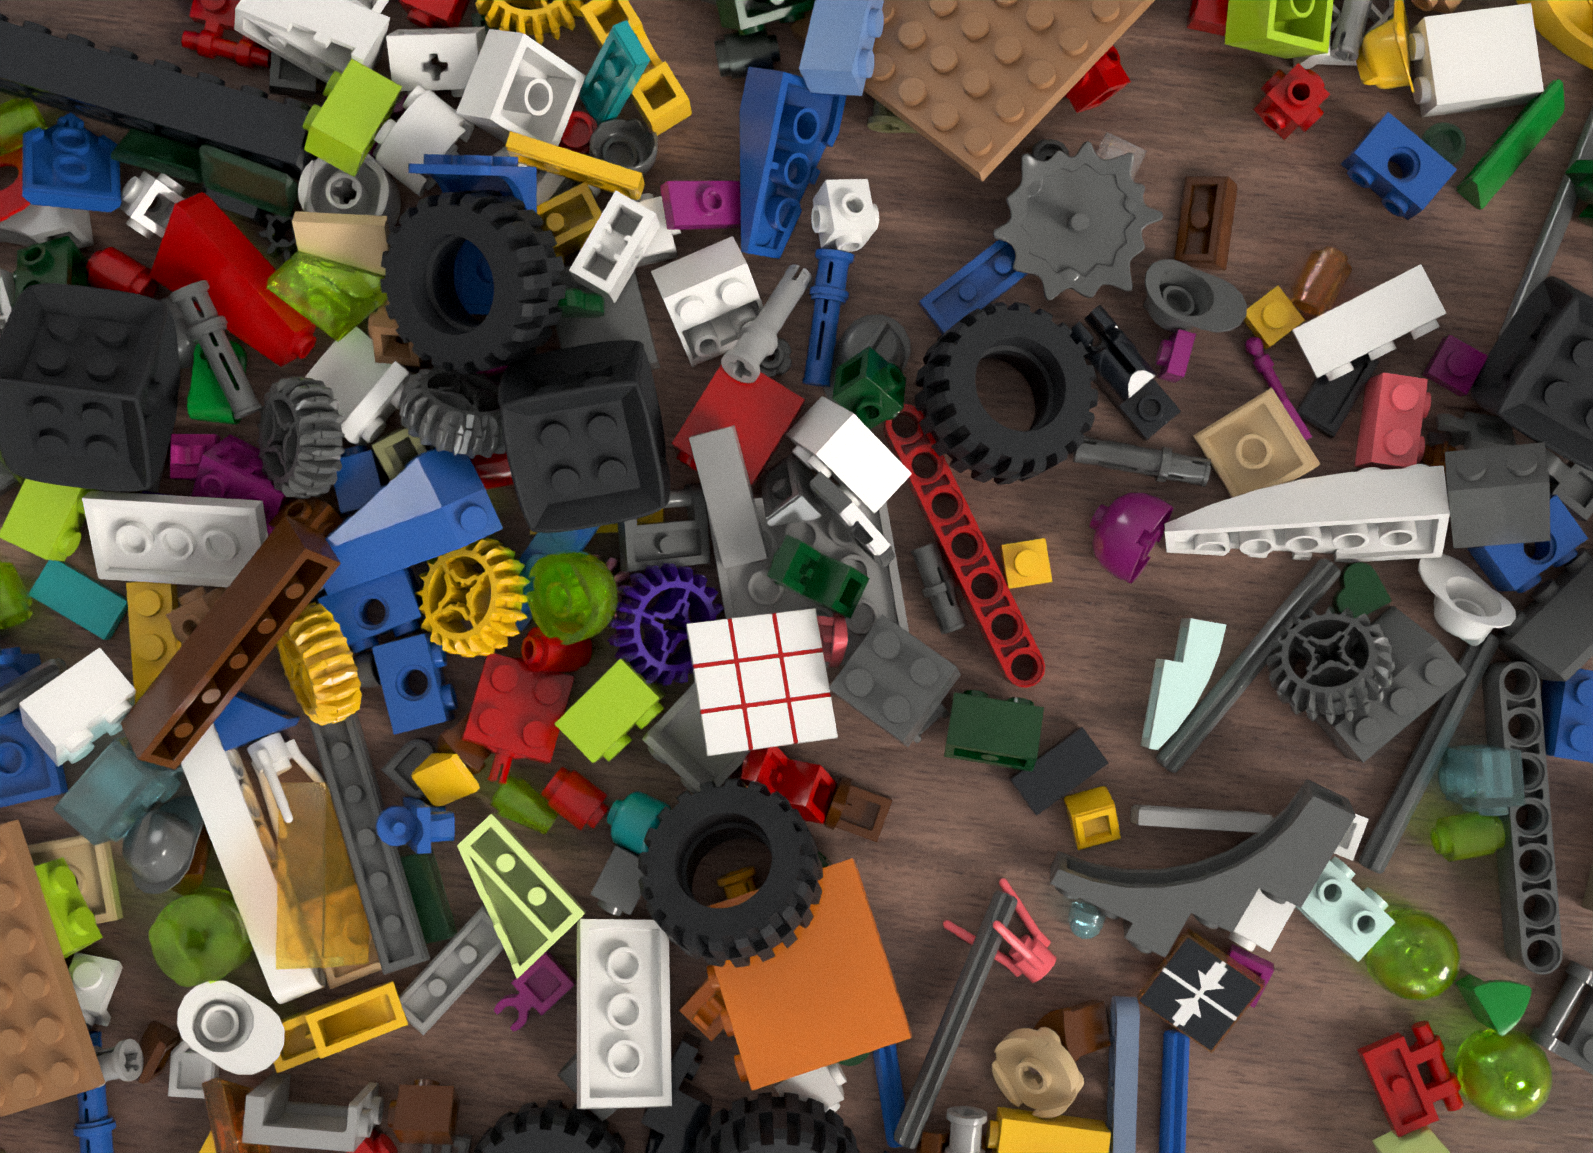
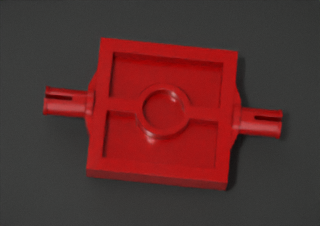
M496 653L485 656L461 740L481 745L495 754L487 780L495 782L500 766H502L497 783L506 785L513 759L527 758L544 764L551 763L560 731L555 723L565 713L574 681L573 676L560 672H533L522 657L509 658Z

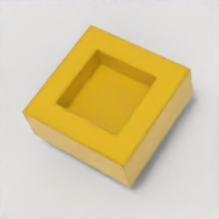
M1278 285L1247 308V314L1243 321L1255 337L1262 340L1263 347L1266 350L1299 326L1305 319Z
M1045 538L1000 545L1004 577L1009 589L1053 582Z

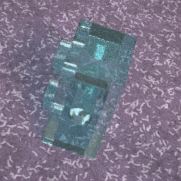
M1490 744L1447 746L1442 756L1443 767H1440L1438 772L1439 786L1442 793L1445 794L1446 800L1462 804L1464 811H1479V815L1483 816L1509 814L1508 807L1525 806L1520 749Z

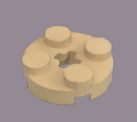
M1041 1027L1037 1031L1029 1028L1016 1029L1010 1032L997 1045L994 1051L996 1052V1060L992 1063V1073L999 1089L1018 1108L1024 1103L1028 1107L1036 1109L1032 1113L1034 1116L1053 1118L1063 1114L1073 1103L1084 1085V1078L1078 1071L1072 1056L1061 1045L1060 1038L1056 1032L1049 1028ZM1032 1067L1036 1069L1040 1073V1075H1033L1030 1072L1029 1068Z

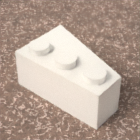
M240 0L235 8L234 30L328 83L333 72L336 70L342 74L351 59L373 71L375 70L382 58L390 17L348 0Z
M1420 264L1293 329L1292 332L1316 379L1326 375L1330 382L1353 371L1354 368L1351 361L1365 354H1368L1371 361L1397 349L1393 340L1409 332L1415 340L1439 328L1440 326L1436 319L1446 314V311Z

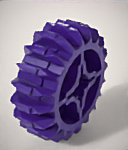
M663 563L660 569L658 566L649 565L646 567L644 575L636 572L630 575L632 587L626 585L617 587L623 599L621 602L612 601L609 603L610 608L617 611L616 619L611 618L605 622L608 627L616 628V633L608 638L607 641L610 645L620 646L614 655L616 660L618 661L623 658L626 662H629L632 668L638 674L641 673L648 683L657 681L660 685L668 686L671 685L673 680L678 683L688 682V673L693 675L694 673L686 625L715 621L716 615L725 608L719 603H712L718 591L712 587H705L707 578L699 574L693 575V570L690 567L680 566L677 568L675 564ZM666 590L664 596H659L655 606L651 609H645L646 605L655 595ZM689 608H690V612H691V622H690L689 617H688V609H689ZM654 618L669 620V625L677 627L678 630L663 629L664 624L656 622ZM640 624L645 632L644 642L641 639ZM687 639L681 649L673 654L676 645L680 641Z

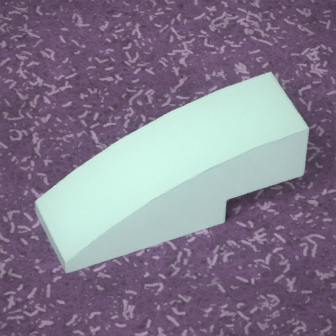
M1181 618L1174 661L1156 659L1140 746L1159 750L1178 730L1195 707L1210 679L1219 656L1226 629L1225 624L1193 618Z

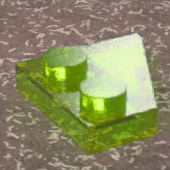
M297 251L268 278L266 287L337 342L343 339L388 299L387 293L381 292L380 280L385 278V275Z

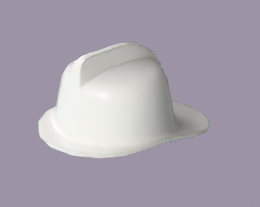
M1442 554V557L1420 559L1418 571L1423 582L1435 594V620L1445 631L1461 638L1472 646H1477L1485 640L1493 628L1510 626L1516 619V612L1512 604L1500 593L1493 590L1461 561L1446 554Z
M210 980L195 986L184 996L178 1008L177 1026L181 1038L198 1054L231 1073L253 1075L267 1069L278 1059L284 1046L285 1029L280 1017L269 1006L227 981Z

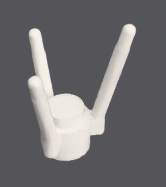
M275 733L253 743L247 748V751L259 779L278 845L285 847L287 839L278 808L286 823H291L293 816L278 775L292 768L289 760L293 758L326 795H331L327 781L301 753L295 740L292 739L285 742L280 733Z

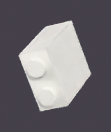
M1531 3L1424 17L1408 35L1410 60L1414 61L1416 74L1413 82V97L1415 103L1420 104L1422 118L1527 104L1544 91Z

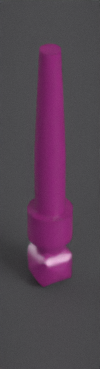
M1258 337L1247 339L1244 346L1246 351L1253 355L1255 360L1252 363L1257 372L1262 373L1269 388L1272 387L1281 402L1289 399L1272 367L1274 363L1268 353L1265 354L1262 350V340Z

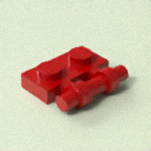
M193 0L189 17L194 22L205 24V27L200 33L185 30L181 40L183 48L196 50L199 56L215 59L217 56L236 60L237 65L253 68L255 65L271 67L272 51L260 48L261 45L244 35L239 42L222 39L224 29L238 32L234 30L235 8L240 0Z
M1427 1020L1416 1022L1411 1026L1417 1041L1410 1047H1408L1404 1036L1397 1032L1357 1049L1392 1133L1398 1138L1440 1120L1433 1105L1438 1100H1443L1447 1111H1456L1464 1107L1459 1094L1461 1089L1460 1082L1456 1073L1450 1072L1442 1054L1445 1051V1047L1440 1036L1434 1035ZM1425 1061L1433 1077L1427 1084H1424L1416 1066Z

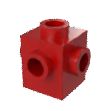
M1112 45L1064 96L1069 99L1076 113L1099 107L1131 82L1120 64V55L1117 49Z
M1298 63L1287 75L1279 69L1264 84L1261 90L1266 96L1253 110L1261 117L1268 128L1285 140L1297 127L1305 133L1325 113L1319 105L1330 93L1324 88V82L1316 72L1311 69H1304Z

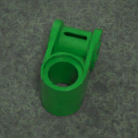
M210 337L213 345L217 347L218 345L214 337ZM229 340L246 375L247 354L241 345ZM198 343L193 353L192 380L187 397L188 415L192 420L237 425L242 418L235 419L230 404ZM222 361L234 388L238 391L239 388L226 362Z

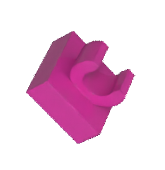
M172 434L170 443V478L175 480H196L202 455L221 441V436L216 434Z

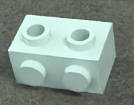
M1334 856L1329 860L1302 907H1295L1342 952L1359 962L1395 921L1384 912L1389 905L1369 887L1362 891L1353 883L1351 879L1356 874L1344 862Z

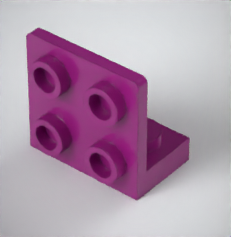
M230 434L202 455L191 496L263 501L269 536L273 529L268 523L278 514L290 498L286 497L282 491L274 489L273 481L268 480V476L263 474V461L258 458L260 449Z

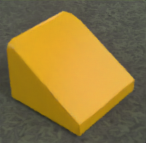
M431 753L411 774L414 782L435 807L443 806L468 796L480 788L477 780L457 754Z
M1101 786L1064 797L1065 807L1078 850L1121 839L1115 803L1107 787Z

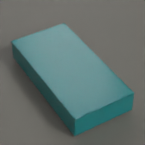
M49 560L28 594L103 640L111 639L128 611L126 597L63 561Z

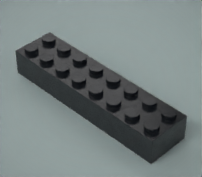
M0 13V93L227 160L241 159L257 165L261 170L300 181L301 174L310 161H315L318 158L304 150L308 131L302 127L312 108L304 102L292 98H285L284 103L268 99L269 95L266 92L248 85H241L240 91L224 86L225 81L207 73L198 72L196 78L181 74L182 69L172 63L159 59H154L153 65L138 61L139 57L128 50L111 46L109 52L95 48V43L84 37L68 33L66 39L51 35L52 31L31 21L25 20L22 26L9 23V18Z

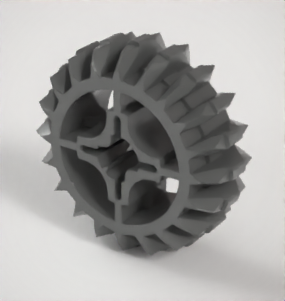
M433 367L432 370L420 369L418 374L410 375L409 381L405 385V390L401 393L399 406H401L399 415L402 416L401 425L408 429L409 435L420 438L421 444L433 445L438 452L445 450L452 452L454 456L465 454L471 459L476 455L491 458L493 453L498 455L505 454L498 402V390L501 380L491 379L487 377L485 372L481 374H458L455 370L444 371Z
M291 376L290 379H280L278 383H272L270 392L265 393V405L259 410L261 420L257 424L259 428L257 442L260 445L258 458L263 461L262 472L268 476V480L273 481L274 489L282 491L286 497H295V499L320 497L321 494L329 492L331 485L337 481L336 471L342 469L340 458L341 454L345 452L342 447V438L345 434L342 432L341 427L344 418L338 413L339 402L333 399L332 389L326 387L323 381Z
M1329 605L1325 611L1326 614L1317 615L1310 608L1308 619L1304 621L1293 616V624L1295 626L1293 629L1280 627L1279 635L1284 640L1271 641L1270 650L1273 652V655L1268 656L1267 667L1270 672L1269 680L1271 687L1277 690L1278 699L1282 704L1289 703L1291 711L1295 715L1306 710L1307 717L1312 723L1320 714H1325L1326 720L1332 725L1336 718L1335 715L1344 714V717L1350 722L1354 717L1353 710L1355 709L1368 714L1371 709L1369 700L1382 703L1384 698L1383 689L1391 688L1393 682L1392 672L1395 669V660L1391 655V642L1388 638H1384L1383 629L1379 624L1371 625L1370 619L1365 613L1354 619L1353 611L1349 607L1340 615L1335 614L1334 609ZM1357 650H1360L1368 659L1363 670L1355 665L1353 654ZM1299 659L1305 661L1307 665V675L1303 679H1300L1294 673Z

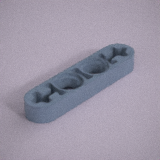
M1113 996L1111 999L1109 1027L1111 1046H1109L1106 1119V1126L1111 1132L1109 1153H1135L1140 1028V1012L1137 997Z

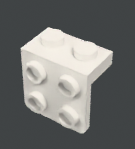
M348 326L307 373L305 378L323 381L326 387L332 389L333 399L339 402L338 413L344 418L341 423L342 432L345 434L344 437L351 443L362 446L376 440L384 431L387 425L386 420L396 408H401L399 406L401 393L405 390V385L413 373L396 361L393 364L375 363L373 340L358 327Z

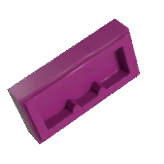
M666 181L660 185L667 230L741 228L740 181Z

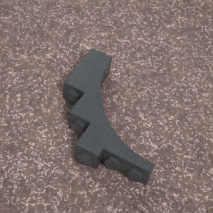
M1306 779L1282 812L1259 833H1256L1228 851L1196 863L1164 869H1122L1090 863L1058 851L1050 865V884L1054 885L1055 889L1067 898L1073 900L1081 898L1094 904L1099 912L1109 918H1123L1124 938L1134 948L1144 953H1151L1153 951L1166 958L1191 913L1197 921L1209 928L1217 929L1221 927L1233 933L1259 888L1267 898L1276 903L1285 904L1287 901L1301 908L1356 815L1348 798Z

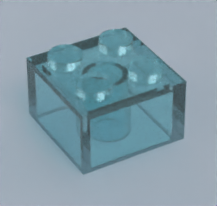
M127 737L116 738L63 796L53 810L94 846L111 840L117 842L158 801L164 803L174 795L182 784L178 778L184 773L181 764L175 770L138 760Z

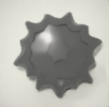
M1086 141L1073 157L1068 156L1061 150L1055 151L1047 161H1040L1028 153L1021 156V182L1006 198L1010 209V218L1008 222L995 229L992 235L995 239L1007 242L1013 247L1015 251L1013 269L1015 271L1033 274L1041 279L1044 297L1047 301L1053 300L1067 289H1073L1087 298L1094 297L1098 289L1106 284L1125 291L1132 290L1130 262L1133 257L1145 249L1142 230L1147 225L1161 221L1164 217L1163 212L1147 207L1143 199L1145 186L1134 182L1131 177L1135 158L1133 153L1128 152L1112 159L1103 160L1095 153L1092 143Z

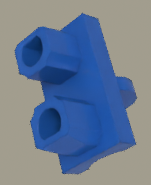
M403 797V806L394 805L387 807L379 814L376 820L375 828L377 835L384 843L391 846L407 844L417 854L431 853V842L455 840L454 813L446 811L444 805L439 807L429 806L416 797Z

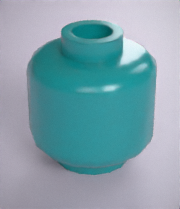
M640 791L630 793L623 801L620 799L616 800L607 817V823L611 825L612 841L616 845L638 855L641 852H648L649 848L643 842L648 829L653 828L657 830L660 821L656 816L665 806L670 810L672 808L665 802Z

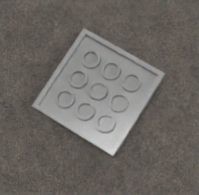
M761 497L754 500L769 557L724 569L707 508L722 602L725 608V619L814 608L816 609L817 616L833 617V611L774 583V580L767 577L774 553L781 547L786 535L803 541L821 554L852 566L870 578L851 619L845 617L848 642L840 665H845L882 614L909 633L887 502L876 513H873L861 504L858 506L892 547L895 558L885 568L883 566L880 567L853 542L848 529L821 503L822 516L820 518L770 527L766 522L763 498ZM825 662L826 668H828L829 662Z

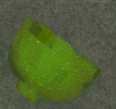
M565 550L539 558L531 568L529 578L535 577L533 583L534 591L527 592L528 605L534 621L548 638L558 637L563 641L561 644L564 645L577 643L601 633L614 617L618 605L617 586L611 571L596 556L583 551Z
M1402 908L1388 912L1387 914L1395 923L1364 955L1369 974L1380 987L1402 999L1424 1001L1440 996L1452 986L1460 972L1461 951L1457 938L1443 921L1425 911Z
M1480 1029L1472 1033L1459 1047L1454 1061V1072L1458 1075L1461 1095L1481 1113L1503 1121L1522 1120L1535 1114L1547 1101L1553 1086L1552 1067L1546 1053L1529 1036L1515 1029H1511L1504 1036H1500L1492 1029L1486 1031Z

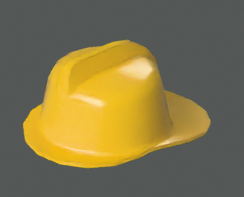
M1403 0L1394 1V15L1392 19L1369 31L1363 37V44L1359 49L1356 64L1361 82L1364 85H1375L1378 89L1410 86L1412 93H1414L1410 77L1411 60L1408 41L1410 33Z

